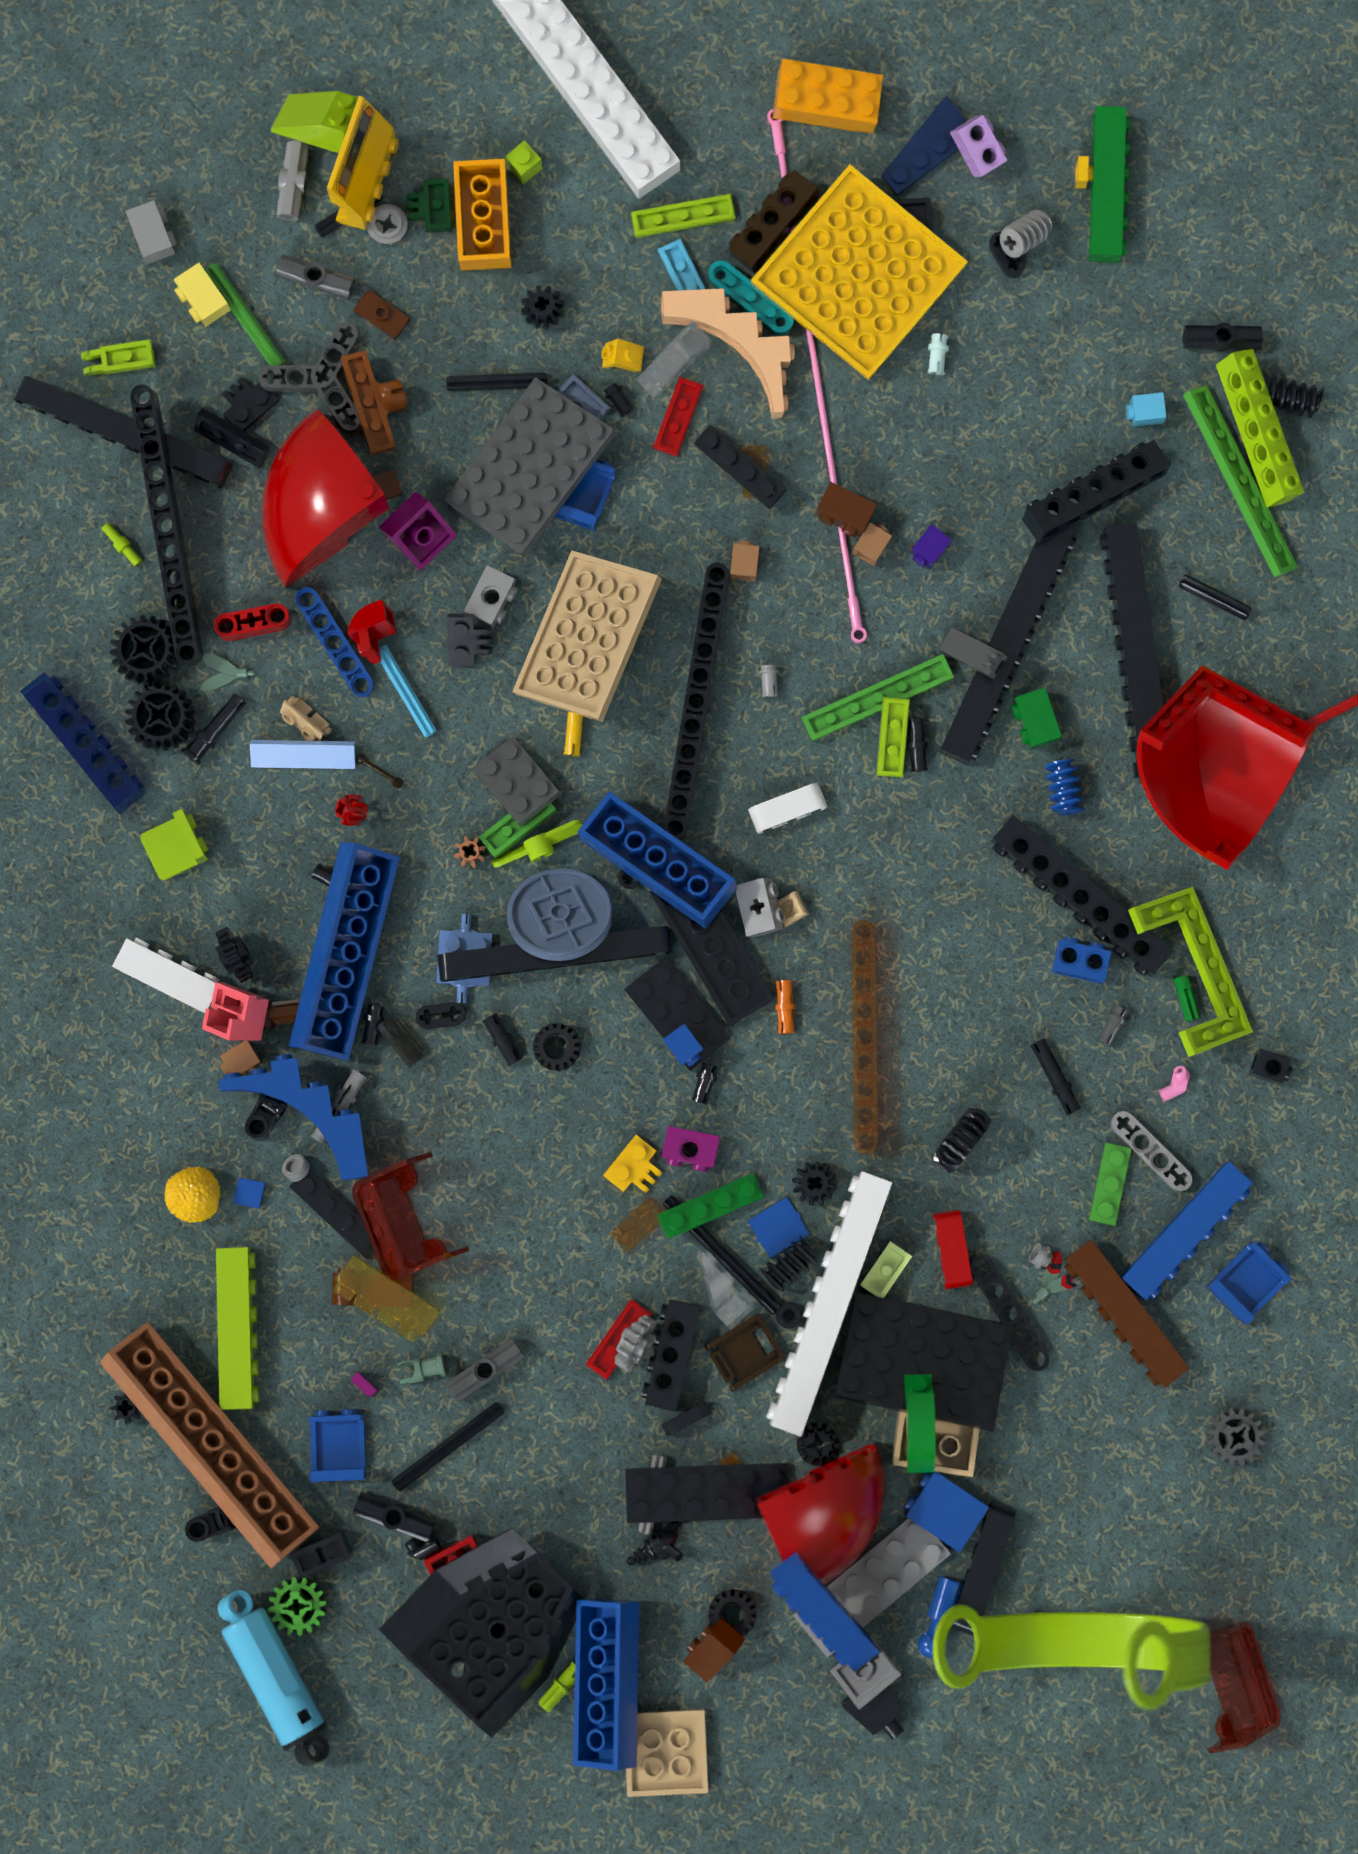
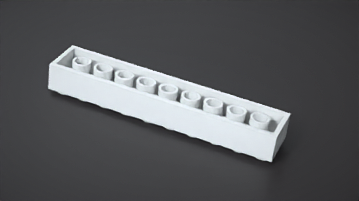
M492 0L638 199L680 171V160L561 0Z
M863 1171L859 1173V1176L854 1175L848 1188V1191L852 1192L850 1201L845 1200L839 1213V1216L843 1217L841 1226L836 1225L830 1238V1241L834 1242L832 1251L825 1252L821 1266L825 1267L823 1276L816 1277L812 1291L816 1292L814 1301L807 1302L803 1316L807 1318L804 1328L798 1327L794 1342L798 1343L795 1353L789 1352L785 1367L789 1368L786 1378L780 1377L775 1391L780 1394L777 1403L771 1402L766 1416L768 1419H771L769 1424L773 1427L800 1437L802 1436L891 1188L892 1182Z

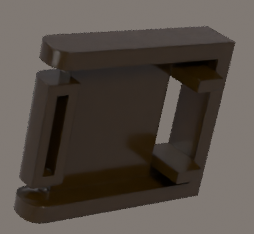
M759 1313L704 1346L706 1351L711 1350L714 1346L718 1348L710 1357L725 1382L727 1383L734 1378L737 1379L738 1382L729 1387L731 1392L786 1359ZM760 1327L774 1348L767 1355L764 1354L752 1332Z

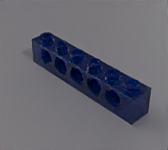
M45 672L42 673L20 692L113 808L121 815L145 796L141 791L144 785L135 774L131 777L124 770L128 765L119 754L115 757L108 749L112 745L103 735L98 737L93 729L96 726L87 715L82 717L78 713L79 704L71 695L66 697L62 693L61 689L64 686L55 675L50 678ZM54 696L58 697V704L53 708H48V700ZM73 716L75 718L74 724L69 728L63 727L64 719ZM84 736H90V744L85 748H81L79 746L80 739ZM100 756H106V764L101 768H97L95 766L96 759ZM115 776H122L123 782L121 786L113 788L111 786L112 779Z

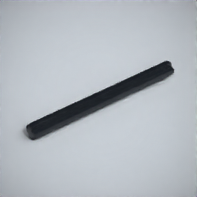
M671 1195L662 1205L666 1210H669L681 1203ZM702 1225L688 1231L771 1315H774L781 1308V1304Z

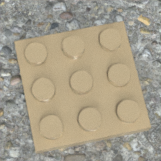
M704 1709L637 1712L636 1767L626 1769L627 1797L708 1793Z

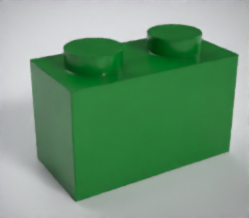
M1046 688L1015 697L1011 711L1015 721L1020 720L1022 730H1019L1023 745L1028 744L1029 750L1061 739L1062 736Z

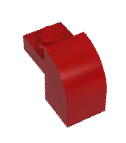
M382 599L361 608L351 619L348 628V635L357 644L360 655L366 657L372 664L382 661L378 640L397 633L393 611Z

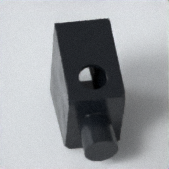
M887 1686L861 1709L857 1708L849 1696L840 1702L841 1706L872 1735H876L883 1729L890 1739L894 1740L904 1731L903 1727L895 1719L903 1710L890 1686Z

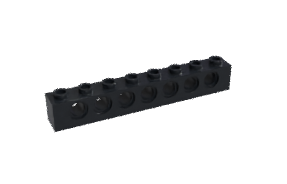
M1014 815L991 840V843L994 844L992 849L999 856L1004 858L1007 855L1013 860L1012 866L1023 875L1027 872L1034 878L1032 883L1043 892L1046 889L1054 895L1052 899L1057 905L1062 908L1066 906L1074 912L1072 916L1082 925L1089 924L1095 929L1092 933L1100 941L1105 942L1108 940L1115 946L1113 951L1122 959L1128 957L1134 962L1133 968L1142 976L1147 974L1150 977L1153 976L1174 952L1171 947L1149 930L1138 934L1127 910ZM1016 841L1023 842L1027 848L1026 852L1023 854L1017 853L1013 848V843ZM1042 858L1045 860L1046 869L1043 871L1037 870L1033 865L1034 859ZM1055 875L1065 877L1067 882L1065 887L1060 888L1054 884L1053 878ZM1075 892H1082L1086 895L1087 901L1085 904L1080 905L1074 901L1073 896ZM1095 909H1103L1106 912L1107 918L1105 921L1100 922L1095 919ZM1120 925L1126 929V938L1120 939L1114 934L1115 926ZM1141 942L1146 946V955L1140 956L1135 952V943Z

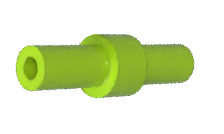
M109 522L101 528L114 543L113 547L120 554L123 553L135 567H138L143 562L140 556L132 549L131 542L125 536H121Z

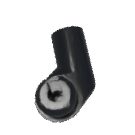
M412 1538L405 1542V1547L408 1550L407 1554L418 1560H424L442 1551V1546L438 1539H434L424 1545H420L417 1538Z

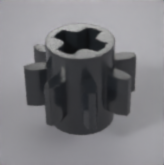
M125 1393L124 1398H121L119 1395L114 1396L117 1403L115 1406L110 1407V1409L115 1410L117 1413L115 1421L125 1418V1424H130L132 1416L137 1420L141 1418L138 1414L139 1409ZM127 1400L129 1405H133V1410L128 1411V1415L126 1410L121 1408L122 1405L126 1404Z

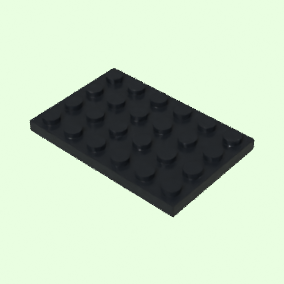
M856 1292L835 1397L906 1413L904 1375L931 1374L936 1420L993 1432L1013 1327Z

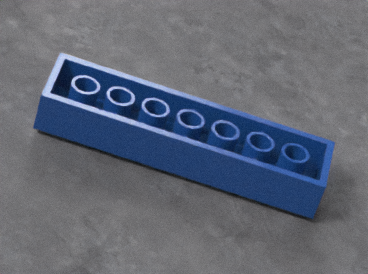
M340 842L289 1047L349 1061L400 859L399 856L357 843Z

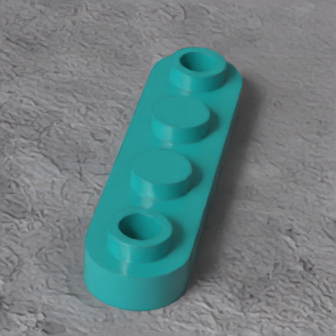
M716 261L709 267L708 279L710 284L716 289H724V295L729 297L731 301L745 312H756L757 321H761L762 325L768 330L780 336L786 335L791 331L794 318L751 284V280L726 261ZM723 272L726 277L720 280L716 277V274ZM783 319L785 325L780 327L776 324V321Z

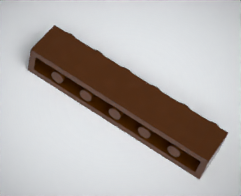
M1088 1240L1063 1259L1067 1264L1064 1266L1066 1272L1072 1279L1077 1277L1083 1284L1080 1288L1082 1293L1089 1301L1094 1299L1099 1305V1308L1096 1309L1098 1314L1105 1322L1110 1320L1116 1329L1113 1330L1114 1335L1122 1344L1125 1341L1132 1349L1129 1352L1130 1356L1138 1365L1144 1364L1148 1370L1145 1375L1154 1386L1159 1384L1160 1387L1165 1388L1190 1369L1092 1240Z

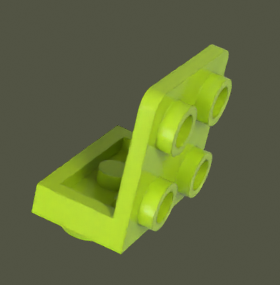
M183 809L172 813L173 819L142 833L140 836L159 879L163 881L209 860L205 853L209 849L203 837L198 838L194 828L198 827L191 813L187 814Z

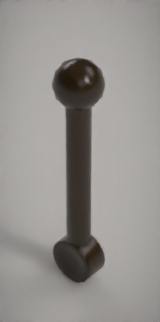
M357 755V763L365 764L390 780L394 787H402L403 780L401 778H394L366 760L365 755Z

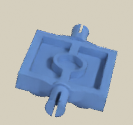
M461 914V929L439 931L438 955L489 948L492 944V933H478L471 930L472 914H468L467 924L466 914ZM437 964L436 983L450 984L457 987L456 1003H461V993H463L462 1003H467L468 988L473 986H489L490 977L440 982Z

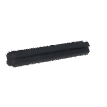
M545 372L448 376L446 378V388L448 391L528 388L535 377L548 385V376Z

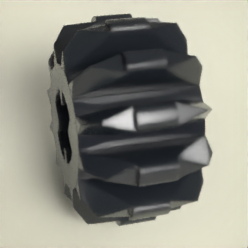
M539 285L536 286V293L528 290V298H522L521 300L522 305L525 306L521 309V314L526 316V323L529 324L534 321L535 329L540 327V323H544L546 330L549 329V321L557 325V317H563L564 315L563 310L560 309L564 306V301L559 299V292L551 293L549 285L545 288V291H541ZM545 303L546 310L540 311L539 304Z
M820 1161L815 1162L814 1170L811 1169L810 1163L806 1162L805 1168L807 1173L800 1168L796 1170L802 1176V1179L792 1178L793 1183H801V1186L794 1188L793 1192L798 1193L803 1190L804 1194L800 1196V1202L804 1201L807 1195L810 1196L809 1206H813L814 1197H817L818 1203L823 1205L824 1200L821 1195L824 1194L828 1199H831L833 1195L827 1191V1188L832 1190L837 1188L835 1184H828V1181L835 1179L836 1175L831 1174L826 1177L825 1173L830 1169L828 1165L823 1168L822 1172L819 1171ZM818 1177L821 1180L819 1184H822L821 1188L810 1190L807 1186L810 1185V1183H807L808 1178L815 1179Z

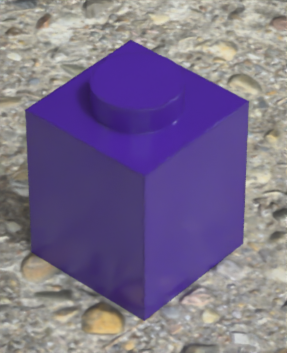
M931 524L912 547L913 561L923 568L928 566L931 569L950 546L952 540Z

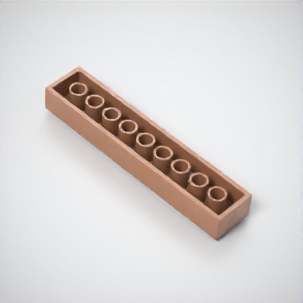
M148 1322L107 1352L100 1364L271 1569L319 1528Z

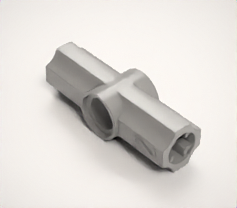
M293 140L287 142L284 167L280 169L278 189L280 194L276 215L277 218L286 221H299L302 196L306 193L304 184L305 181H308L306 170L310 147L309 144Z

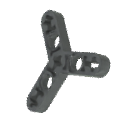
M340 323L315 365L265 366L259 373L260 386L264 390L271 392L316 391L339 429L347 434L356 432L361 425L356 408L337 379L342 369L341 360L336 363L330 362L327 354L332 350H336L342 356L349 355L357 342L358 329L353 323ZM349 329L353 338L347 337L342 347L339 345L342 340L341 331L346 332ZM326 365L330 368L326 378L328 382L322 381V383H318L316 375L321 376ZM281 372H285V384H282V379H274L273 384H268V380L263 379L268 376V373H273L275 378H281ZM293 372L301 373L304 377L303 382L297 385L291 383L289 380L290 374ZM334 393L340 394L343 397L342 404L338 406L331 405L328 400L329 396ZM346 406H349V408L346 409L348 417L356 418L354 420V426L352 427L350 424H343L345 422V416L342 413V410L345 409Z

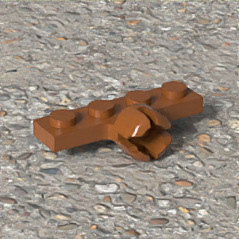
M366 350L341 356V364L370 456L395 450L396 446L387 415L407 408L408 398L407 393L403 392L405 388L403 383L398 379L385 383L376 382Z

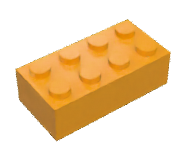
M782 59L778 70L772 118L841 130L873 133L878 120L883 75Z
M505 159L453 161L460 271L511 268Z

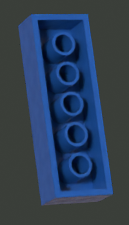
M610 791L578 831L580 840L705 929L737 889L736 881L733 877Z
M605 1598L576 1600L573 1766L616 1771L636 1767L639 1601Z

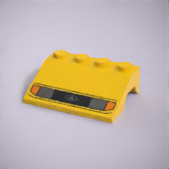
M361 96L358 97L327 185L330 202L340 207L336 221L365 230L368 221L372 222L374 218L375 207L373 206L375 198L380 199L382 195L383 184L381 183L383 177H387L391 167L389 160L391 154L396 153L399 140L396 139L394 128Z

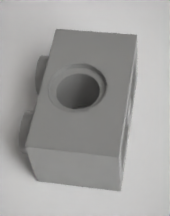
M486 566L464 609V614H474L475 621L485 626H490L492 629L495 624L500 625L506 615V611L503 609L507 601L512 602L518 590L515 587V579L492 567ZM494 593L499 596V600L495 604H488L485 601L489 594Z

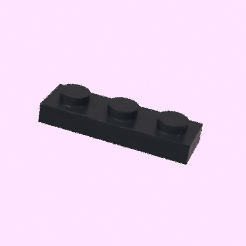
M204 408L197 413L194 431L259 469L261 468L266 459L268 445Z

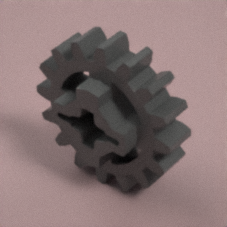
M1228 1408V1415L1219 1412L1220 1420L1211 1419L1210 1421L1214 1425V1429H1207L1206 1431L1212 1434V1438L1206 1440L1208 1444H1214V1448L1210 1451L1211 1454L1220 1453L1218 1457L1220 1462L1228 1458L1229 1466H1233L1235 1460H1237L1239 1466H1244V1459L1251 1463L1254 1462L1252 1455L1262 1454L1258 1449V1445H1265L1266 1443L1260 1440V1436L1266 1434L1265 1431L1258 1430L1257 1428L1262 1422L1260 1420L1253 1422L1254 1414L1249 1412L1244 1416V1409L1241 1408L1238 1409L1237 1414H1235L1233 1408ZM1240 1419L1235 1426L1225 1424L1229 1420ZM1250 1428L1253 1433V1441L1249 1440L1248 1431ZM1240 1431L1239 1437L1242 1439L1241 1442L1235 1441L1232 1443L1234 1438L1230 1436L1231 1433H1238ZM1219 1432L1223 1434L1224 1438L1222 1447L1219 1442ZM1243 1448L1246 1450L1243 1454L1231 1455L1236 1449Z

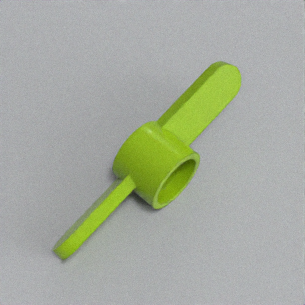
M573 820L551 831L531 837L524 841L523 845L503 853L491 862L494 867H500L527 854L531 862L541 860L543 855H545V858L555 853L552 845L578 834L583 823L580 820Z

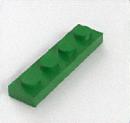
M752 1173L657 1215V1219L666 1239L669 1240L763 1199L764 1196Z

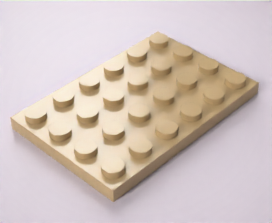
M571 551L512 692L533 701L603 722L662 578L656 574Z

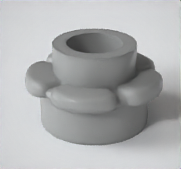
M1038 1243L1029 1256V1262L1035 1265L1034 1268L1046 1267L1050 1263L1053 1256L1050 1253V1246Z

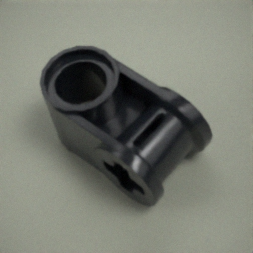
M261 1094L253 1111L246 1120V1134L256 1141L266 1139L275 1124L282 1117L288 1104ZM267 1103L274 1105L276 1108L271 1107ZM257 1121L263 1122L264 1131L259 1135L252 1134V1125Z
M218 1506L208 1510L207 1513L189 1520L185 1526V1535L193 1542H200L237 1527ZM194 1522H201L205 1526L203 1536L198 1537L192 1533L191 1528Z

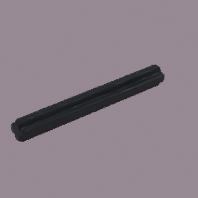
M498 1402L492 1404L392 1480L394 1487L398 1491H402L502 1416L504 1410Z

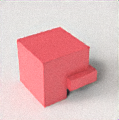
M215 982L211 1008L213 1009L205 1010L202 1029L227 1040H261L269 999L225 982Z

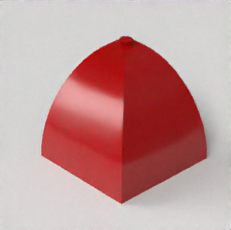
M1202 665L1140 730L1137 743V765L1142 786L1155 812L1173 834L1195 852L1229 870L1255 838L1277 805L1297 770L1316 727Z

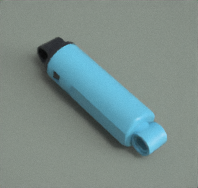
M237 1590L226 1595L218 1604L219 1615L223 1620L230 1622V1625L222 1629V1635L283 1750L286 1751L296 1746L294 1751L295 1758L303 1766H311L324 1761L329 1755L330 1746L326 1738L317 1733L326 1728L327 1725L266 1610L261 1607L252 1612V1598L243 1590ZM232 1600L238 1604V1612L233 1609ZM309 1745L314 1747L315 1756L310 1754Z

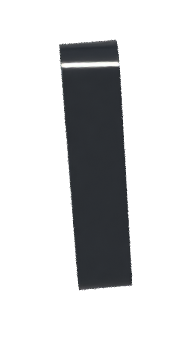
M990 1502L988 1505V1515L986 1518L984 1517L979 1532L981 1536L979 1542L975 1544L971 1556L973 1560L970 1569H967L963 1581L964 1588L957 1602V1605H967L973 1608L980 1617L984 1614L1016 1515V1510ZM963 1618L956 1620L950 1627L951 1629L974 1636L970 1624Z

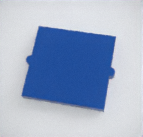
M787 1197L748 1220L749 1225L757 1236L756 1241L761 1242L770 1258L782 1252L783 1248L790 1247L792 1241L798 1242L800 1240L799 1235L802 1238L809 1235L808 1230L800 1219L801 1214L796 1213Z

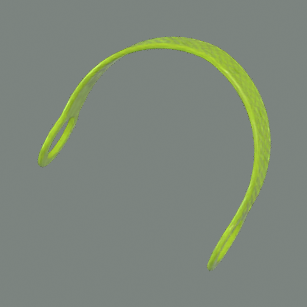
M955 1605L943 1614L936 1627L933 1639V1659L937 1673L942 1681L955 1689H962L971 1685L977 1679L980 1672L1036 1667L1124 1668L1125 1682L1132 1700L1143 1709L1153 1710L1160 1707L1168 1699L1171 1692L1202 1687L1210 1682V1628L1203 1622L1191 1619L1129 1613L1043 1612L980 1617L973 1608L967 1605ZM963 1618L970 1624L973 1630L975 1651L969 1668L961 1675H956L951 1671L946 1661L945 1641L952 1624L956 1620ZM1136 1669L1165 1671L1161 1685L1155 1693L1147 1695L1142 1690L1138 1682Z

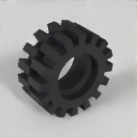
M550 1023L545 1027L543 1026L535 1035L533 1053L537 1061L548 1070H566L576 1062L580 1054L579 1038L576 1032L568 1025ZM553 1037H560L567 1043V1050L560 1057H553L547 1052V1043Z
M735 1589L724 1590L716 1595L710 1603L708 1611L709 1622L714 1625L722 1618V1611L725 1606L736 1604L741 1607L743 1617L739 1623L730 1626L742 1637H745L752 1631L756 1623L757 1612L755 1604L749 1595L743 1591Z

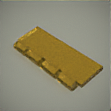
M354 1254L335 1278L337 1284L333 1289L334 1293L348 1302L356 1294L353 1305L369 1315H372L376 1308L379 1309L374 1318L391 1329H394L399 1322L400 1325L396 1332L411 1342L414 1341L417 1335L422 1337L440 1314L439 1309Z

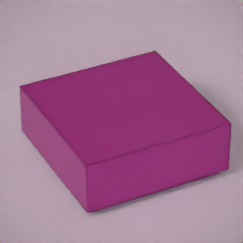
M360 1371L351 1378V1381L368 1397H372L379 1390Z

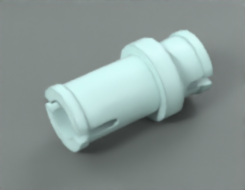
M941 334L931 335L932 341L928 346L930 351L928 374L936 372V375H944L945 354L949 350V346L946 345L948 336L945 334L940 337Z

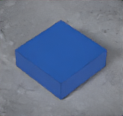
M239 1177L233 1203L260 1209L266 1183Z

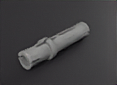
M354 1069L352 1070L342 1089L339 1088L336 1093L338 1095L331 1104L333 1117L338 1116L337 1111L347 1110L351 1103L354 1104L356 1101L354 1097L365 1080H367L366 1076ZM316 1128L311 1137L325 1145L327 1140L320 1130Z

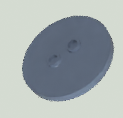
M563 868L545 870L526 879L514 891L507 907L508 927L515 942L529 954L552 961L575 959L594 950L606 938L611 928L613 916L610 897L600 882L581 871Z

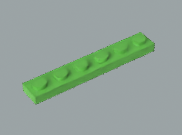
M944 654L807 714L801 717V720L811 741L814 742L881 712L883 697L910 699L953 680L954 676Z

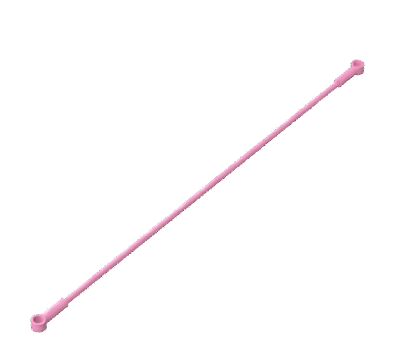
M772 109L768 113V122L772 126L775 151L779 158L781 176L783 178L787 174L784 155L786 154L781 124L783 120H772ZM786 197V205L792 204L791 197ZM806 329L830 481L837 484L814 335ZM838 527L849 593L848 605L852 624L851 639L854 643L860 644L865 641L867 633L862 627L858 597L855 596L846 534L841 531L842 528ZM861 631L864 637L858 640L854 637V633Z

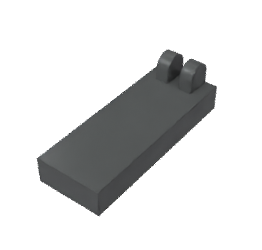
M953 627L939 647L942 653L992 679L995 678L996 674L994 672L1001 661L1005 662L1007 659L1004 653Z

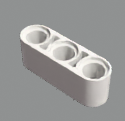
M813 783L749 808L748 811L757 834H762L765 829L771 827L775 829L788 824L787 821L804 818L811 815V812L818 809L822 811L828 806L819 783Z

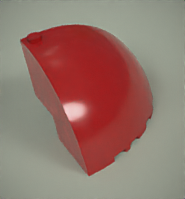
M315 409L305 417L283 442L272 462L263 491L262 527L265 545L274 570L285 589L349 545L347 538L389 510L385 494L344 438L318 409Z
M876 1442L803 1474V1478L756 1498L758 1507L783 1562L797 1553L824 1584H827L848 1569L863 1553L878 1527L885 1498L884 1467Z

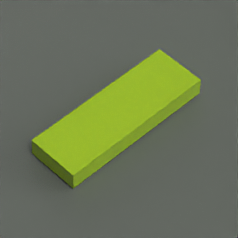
M883 697L876 775L903 777L910 699Z

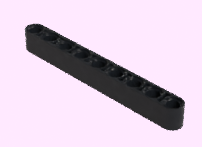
M24 376L14 397L17 403L32 406L31 409L42 414L49 413L54 415L56 420L68 425L69 422L75 424L80 430L90 434L93 432L99 434L102 439L113 444L118 442L125 445V449L139 454L134 420L39 380ZM144 425L145 430L151 429L150 427ZM165 434L170 465H172L171 468L185 474L189 472L195 475L194 478L208 484L212 482L219 485L218 488H223L233 466L231 462ZM153 443L149 446V455H154L158 452V443Z
M658 926L610 932L594 950L571 960L552 961L541 959L529 954L518 944L443 953L437 955L440 982H449L655 956L656 953L662 952L669 954L672 953L669 926Z

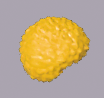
M201 1166L187 1167V1169H182L171 1176L166 1183L164 1193L165 1202L171 1214L188 1223L202 1222L211 1218L217 1212L221 1196L219 1182L214 1177V1174Z

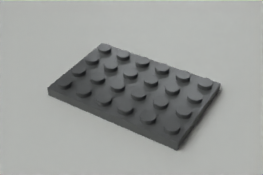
M535 377L446 496L444 502L525 557L615 436L616 431Z

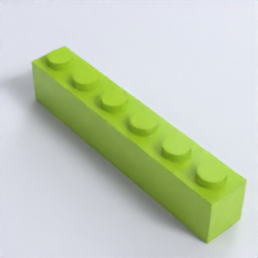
M250 1247L216 1249L219 1405L221 1410L255 1408V1403L259 1402L260 1397L259 1386H254V1376L259 1374L258 1359L254 1360L253 1349H258V1334L253 1333V1322H257V1306H252V1295L257 1294L256 1279H252L251 1269L256 1268V1254L251 1253Z

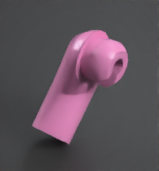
M1177 1066L1173 1071L1171 1084L1158 1090L1163 1102L1186 1092L1190 1079V1074L1186 1067Z

